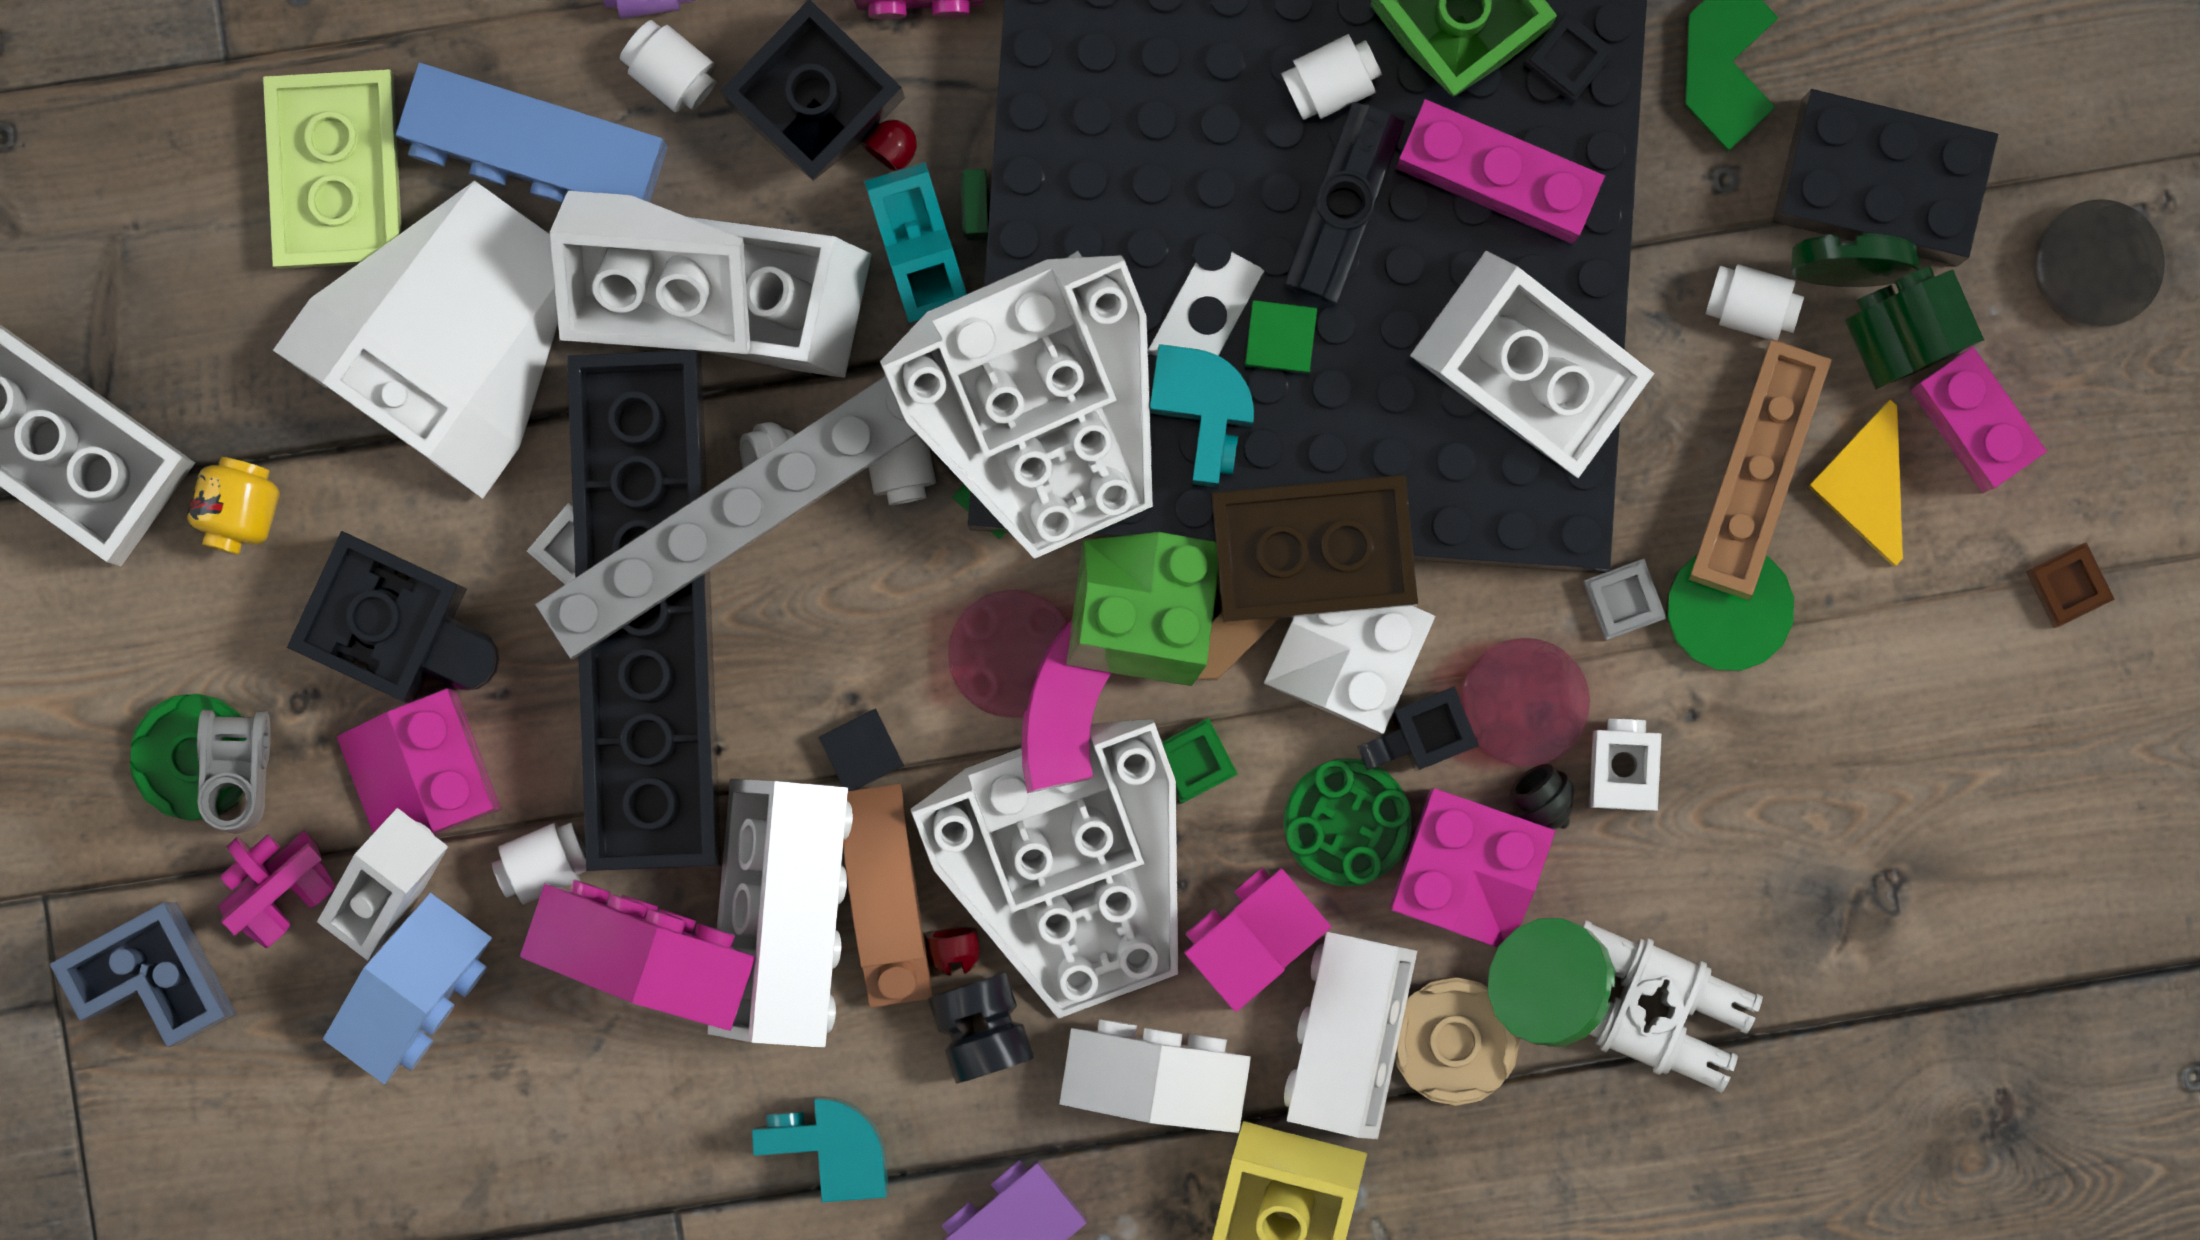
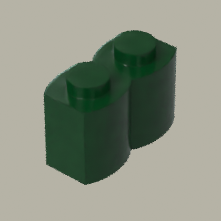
M1927 266L1894 281L1899 291L1897 294L1893 286L1889 285L1857 300L1861 312L1845 319V322L1875 390L1917 373L1984 341L1953 269L1935 276L1931 266Z

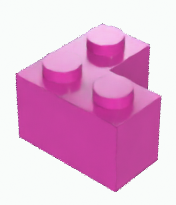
M1263 867L1234 891L1241 902L1222 918L1216 909H1213L1185 933L1193 943L1183 952L1235 1013L1283 973L1287 965L1332 928L1282 868L1278 869L1271 876Z

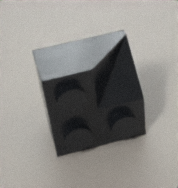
M807 0L720 90L725 102L772 147L812 181L859 146L872 128L880 124L905 99L902 87L811 0Z

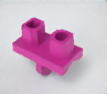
M305 830L299 833L265 864L264 862L281 848L269 834L252 848L236 837L227 845L229 852L236 862L221 874L220 878L233 890L248 876L250 877L217 906L224 916L221 922L234 936L242 930L261 946L268 948L290 927L289 919L273 903L278 897L291 888L309 908H312L334 891L335 884L321 861L322 857L317 843Z

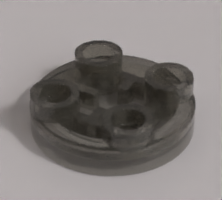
M2104 199L2089 200L2071 206L2055 217L2036 241L2034 273L2038 289L2051 309L2069 325L2097 329L2114 327L2125 323L2139 315L2151 304L2163 281L2165 255L2156 230L2140 212L2117 201Z

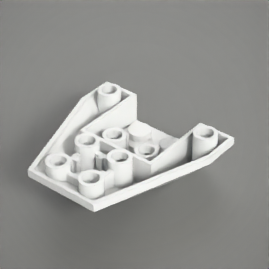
M473 181L311 297L273 351L325 388L328 387L427 457L432 464L483 499L521 446L558 326L550 234L479 183Z
M1121 255L1047 259L928 311L880 361L908 425L1034 559L1153 507L1147 317L1125 260Z
M1153 719L1091 724L1089 746L1093 777L1087 781L1027 794L1022 767V749L1020 748L964 769L911 808L933 870L1058 1019L1178 975L1176 780Z

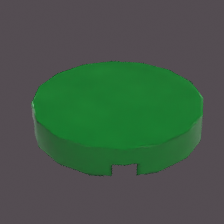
M1697 554L1694 555L1677 571L1668 592L1666 620L1675 643L1692 661L1714 670L1739 672L1766 662L1784 645L1794 623V595L1786 574L1766 555L1753 595L1749 601L1690 581L1689 577Z
M198 693L172 696L151 708L134 730L131 741V762H129L131 778L145 801L164 815L189 821L203 819L199 812L197 801L199 786L197 734L201 711L213 710L215 715L219 717H244L242 713L226 701ZM225 737L222 741H245L247 738ZM233 786L222 791L216 804L219 815L239 804L245 796L242 788Z
M1538 918L1516 928L1499 945L1489 968L1488 996L1495 1017L1511 1034L1535 1045L1565 1047L1587 1037L1604 1020L1610 1007L1608 999L1611 995V986L1615 988V969L1608 949L1592 931L1563 918Z

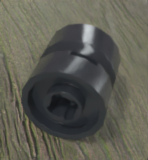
M1006 972L928 998L939 1032L950 1035L952 1039L945 1052L956 1084L982 1077L1034 1058L1024 1025L1012 1021L1010 1016L1017 1007ZM981 1012L989 1028L975 1033L972 1015Z

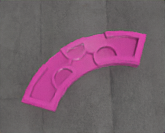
M1072 620L1059 632L1046 651L1036 671L1037 676L1030 694L1028 708L1024 712L1021 749L1027 794L1087 781L1093 777L1089 746L1090 727L1098 697L1112 673L1066 665Z

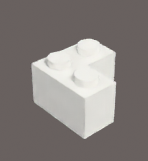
M1099 1019L1097 1031L1071 1028L1060 1105L1153 1124L1239 1133L1251 1056L1225 1052L1227 1039L1189 1034L1187 1045H1181L1183 1034L1151 1028H1144L1143 1039L1136 1038L1137 1025Z

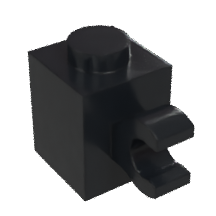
M1453 686L1394 710L1392 717L1398 730L1357 746L1366 770L1408 754L1414 771H1418L1479 745L1456 688Z

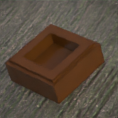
M2087 542L2026 571L2053 628L2060 627L2115 600Z

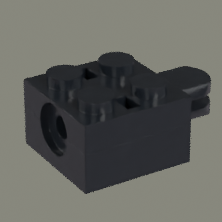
M344 531L340 532L287 645L288 649L406 703L416 700L427 675L460 690L480 689L488 684L497 673L500 661L498 647L491 637L454 619L467 588ZM399 571L410 576L409 581L395 575L396 572ZM357 659L368 664V668L365 669L354 664L355 660Z

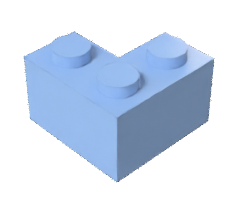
M430 892L363 968L323 1040L384 1085L401 1065L412 1071L434 1041L425 1033L427 1032L431 1036L434 1035L453 1010L455 1004L449 1001L450 997L457 992L465 998L485 973L487 966L480 962L479 959L492 937Z

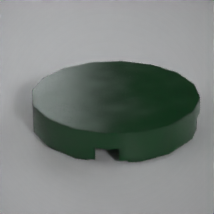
M1862 233V236H1856V241L1839 243V236L1834 237V234L1806 239L1797 243L1792 248L1791 275L1800 281L1816 285L1834 287L1895 284L1894 281L1920 270V257L1917 246L1908 239L1892 235Z

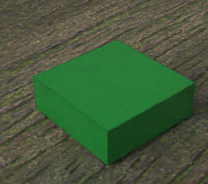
M1253 300L1245 367L1309 374L1317 308Z
M1209 718L1162 742L1176 780V795L1181 804L1238 775Z

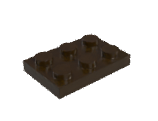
M1406 475L1214 492L1211 494L1223 623L1418 605Z

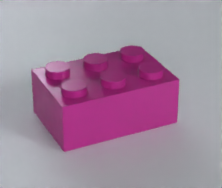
M574 879L570 891L544 884L520 957L633 1004L728 1031L732 1029L756 958L753 955L731 947L735 935L699 923L695 933H693L696 920L663 909L658 911L659 906L624 894H622V897L610 894L608 890Z

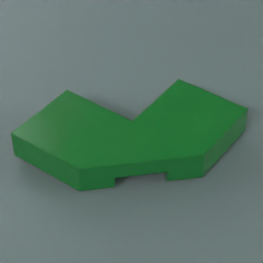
M1704 0L1687 17L1684 108L1726 153L1776 108L1733 62L1779 18L1763 0Z

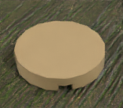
M1457 977L1431 981L1409 995L1395 1055V1065L1408 1085L1429 1100L1454 1106L1483 1100L1501 1087L1515 1067L1520 1040L1519 1037L1511 1034L1495 1017L1488 996L1487 986L1481 982Z

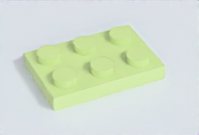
M387 69L264 76L273 267L276 269L358 265L402 233L394 73Z

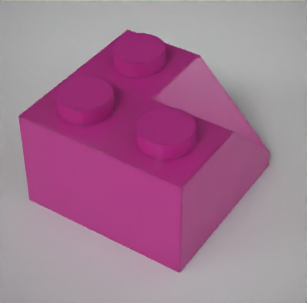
M1431 788L1427 794L1388 910L1498 948L1522 923L1536 890L1556 830L1439 789Z

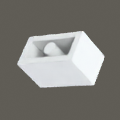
M396 808L354 854L317 923L368 961L411 913L448 846L435 837L425 825L414 821L400 809Z

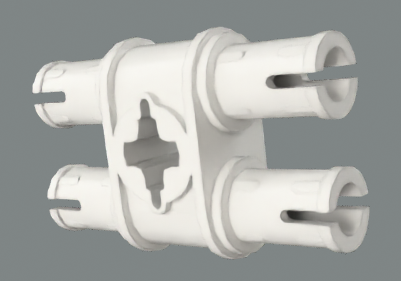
M1585 920L1582 927L1592 931L1608 949L1615 969V976L1621 978L1620 985L1624 986L1619 998L1615 997L1612 1002L1608 1001L1610 1007L1604 1020L1589 1034L1596 1037V1045H1599L1602 1051L1607 1052L1610 1048L1654 1067L1653 1073L1658 1075L1661 1073L1667 1075L1671 1069L1715 1088L1716 1091L1722 1093L1731 1077L1708 1068L1707 1062L1725 1070L1734 1071L1738 1055L1732 1052L1728 1053L1687 1035V1028L1684 1027V1023L1688 1014L1693 1015L1696 1010L1740 1029V1032L1747 1034L1755 1021V1017L1732 1008L1731 1005L1734 1003L1752 1012H1758L1763 996L1757 993L1753 994L1711 976L1712 970L1707 967L1706 962L1693 963L1654 946V940L1650 938L1646 940L1640 938L1635 943ZM1662 986L1661 1003L1669 1007L1668 1015L1666 1017H1654L1650 1025L1645 1026L1646 1010L1638 1005V1000L1641 995L1653 996L1657 988Z

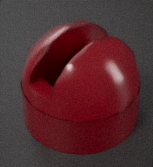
M886 120L877 124L861 142V145L870 155L893 172L906 168L913 160L917 149L914 131L908 124L900 120Z
M948 928L932 932L926 936L931 962L939 972L951 976L950 963L961 962L964 974H967L975 967L980 954L977 928Z

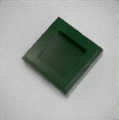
M964 169V173H961L963 235L967 237V241L988 240L989 205L986 169Z

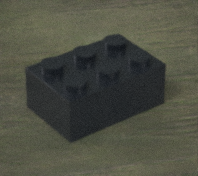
M1810 89L1801 99L1772 222L1824 235L1834 234V237L1839 236V238L1849 241H1856V236H1862V233L1892 235L1908 239L1915 244L1917 251L1919 250L1920 258L1959 266L1970 257L1999 134Z

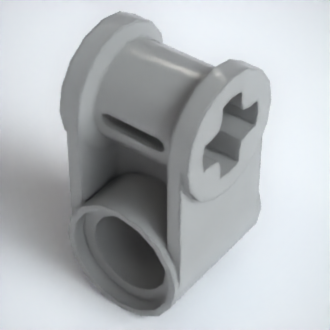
M213 710L201 711L197 734L199 761L197 801L199 812L204 821L216 829L232 834L245 833L256 827L263 817L265 809L266 768L269 762L271 743L270 718L267 711H257L254 717H219L215 715ZM225 737L247 738L245 741H222ZM239 786L246 795V808L242 815L235 820L225 821L217 812L216 804L218 797L228 787Z

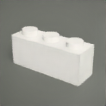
M1326 932L1324 944L1321 943L1317 946L1312 958L1311 979L1316 981L1311 1007L1307 1006L1303 1010L1298 1024L1297 1038L1298 1042L1303 1044L1298 1069L1291 1071L1285 1086L1284 1103L1286 1107H1289L1288 1122L1357 1138L1378 1139L1416 961V950Z

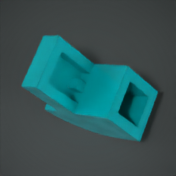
M923 162L864 181L908 323L921 319L928 311L967 295L926 163Z
M1158 345L1150 414L1201 420L1192 484L1218 488L1220 473L1233 475L1238 436L1225 434L1227 424L1252 427L1254 407L1250 390L1236 368L1214 353L1193 348Z
M818 1096L814 1099L816 1122L805 1123L804 1111L766 1114L767 1126L752 1129L754 1156L818 1151L822 1203L886 1198L889 1194L886 1151L882 1136L872 1119L850 1102L835 1097Z

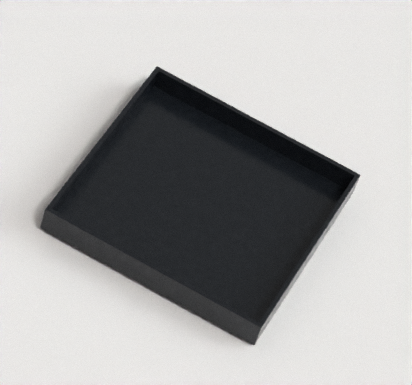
M1004 0L984 287L1044 260L1064 259L1079 251L1082 257L1121 255L1125 260L1146 313L1147 348L1149 349L1195 263L1204 270L1217 271L1228 264L1233 252L1261 267L1264 271L1219 355L1241 374L1250 390L1254 407L1252 427L1230 424L1226 426L1225 434L1238 436L1233 475L1220 473L1218 488L1192 484L1201 420L1150 414L1153 507L1083 538L1099 539L1162 532L1216 542L1211 494L1214 492L1406 475L1414 561L1588 573H1605L1610 570L1620 422L1580 477L1577 478L1455 391L1410 355L1485 251L1518 266L1625 350L1647 0H1545L1557 15L1553 25L1566 11L1615 50L1613 56L1574 104L1523 64L1549 30L1501 67L1453 97L1409 56L1370 6L1371 0ZM1349 34L1354 45L1365 40L1367 41L1382 73V76L1371 80L1376 93L1355 103L1370 105L1389 112L1393 116L1404 120L1405 124L1338 304L1334 305L1300 294L1284 286L1351 105L1320 119L1317 113L1303 120L1281 73L1295 67L1293 60ZM1424 100L1431 101L1605 175L1583 230L1574 244L1566 242L1397 170L1396 166ZM1349 188L1335 189L1328 195L1326 200L1329 211L1339 219L1348 220L1355 218L1363 209L1360 196ZM1201 297L1190 307L1189 322L1201 334H1215L1224 327L1227 321V310L1224 304L1215 297ZM1253 300L1317 308L1309 374L1245 367ZM1148 354L1150 409L1157 359ZM970 491L969 530L1010 533Z

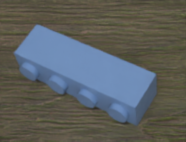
M420 62L418 63L396 132V136L404 144L411 145L408 156L440 167H445L447 157L471 164L469 175L501 186H505L508 176L532 183L529 191L530 194L558 204L563 203L568 191L632 195L650 202L668 148L663 138Z

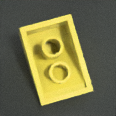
M1243 1121L1233 1153L1212 1240H1346L1367 1153Z

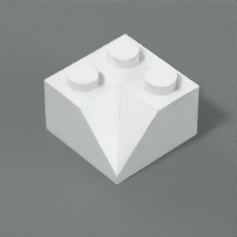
M1414 606L1293 617L1264 684L1380 736L1384 734L1436 616Z

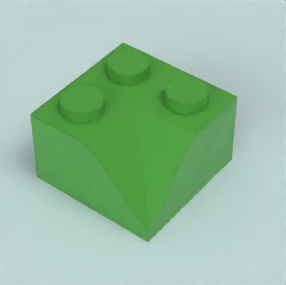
M1371 0L1370 6L1409 56L1453 97L1509 61L1549 30L1557 17L1545 0Z
M1162 532L1084 540L1081 547L1066 665L1192 686L1207 666L1218 577L1216 542Z

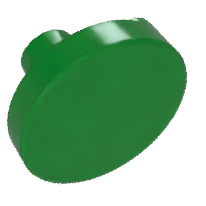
M1358 759L1328 761L1306 773L1291 791L1283 816L1286 843L1297 863L1318 880L1338 886L1368 884L1385 875L1401 859L1411 834L1410 803L1400 785L1389 773L1378 766L1366 770L1363 760Z

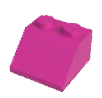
M445 689L385 712L336 736L373 833L396 808L400 809L414 821L425 825L434 836L502 810L459 695L455 690Z

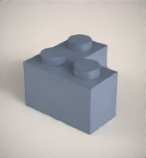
M164 902L50 963L79 1021L95 1019L140 995L167 1047L181 1045L237 1015L178 902Z

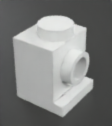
M1608 719L1607 731H1593L1588 808L1658 811L1662 734L1646 733L1645 720ZM1620 752L1629 754L1634 760V770L1628 777H1620L1612 770V760Z

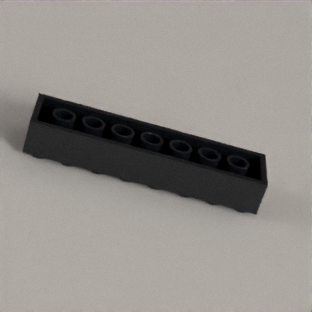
M696 350L567 355L575 578L707 493L702 357ZM708 571L578 656L586 871L722 866L710 571Z

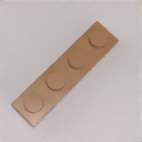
M1770 340L1689 577L1690 581L1750 601L1832 359L1779 341Z

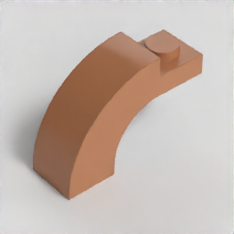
M894 784L848 791L847 801L851 804L853 819L849 836L843 840V849L861 968L863 967L869 1007L927 1000L933 996L932 983L919 911L911 839L902 785Z

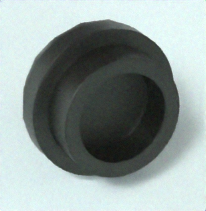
M1541 764L1529 769L1515 781L1511 787L1510 795L1515 801L1513 810L1519 818L1550 829H1557L1559 827L1566 829L1569 826L1570 815L1573 810L1574 785L1566 773L1556 771L1550 764Z

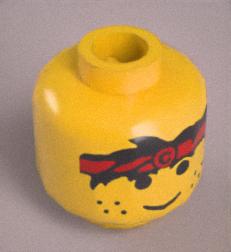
M220 457L218 465H210L201 469L187 512V520L193 528L205 533L202 545L239 555L242 544L258 545L266 541L280 497L278 487L268 480L270 473L268 469L228 457Z

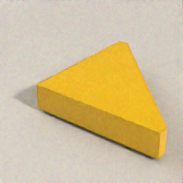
M1890 399L1807 487L1893 567L1897 566L1903 559L1898 410L1897 405Z

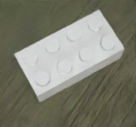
M0 325V487L106 562L122 566L195 462Z
M730 779L717 929L735 935L732 948L753 955L756 958L731 1031L708 1025L709 1035L752 1043L810 1047L826 1046V1034L832 1030L836 1016L835 1000L830 995L832 969L837 966L841 955V937L836 930L837 907L843 901L847 888L846 870L841 865L843 840L849 836L853 819L852 807L847 801L848 788L778 781Z

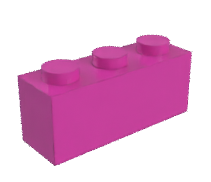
M1426 99L1396 166V169L1571 244H1574L1579 238L1605 178L1603 174Z

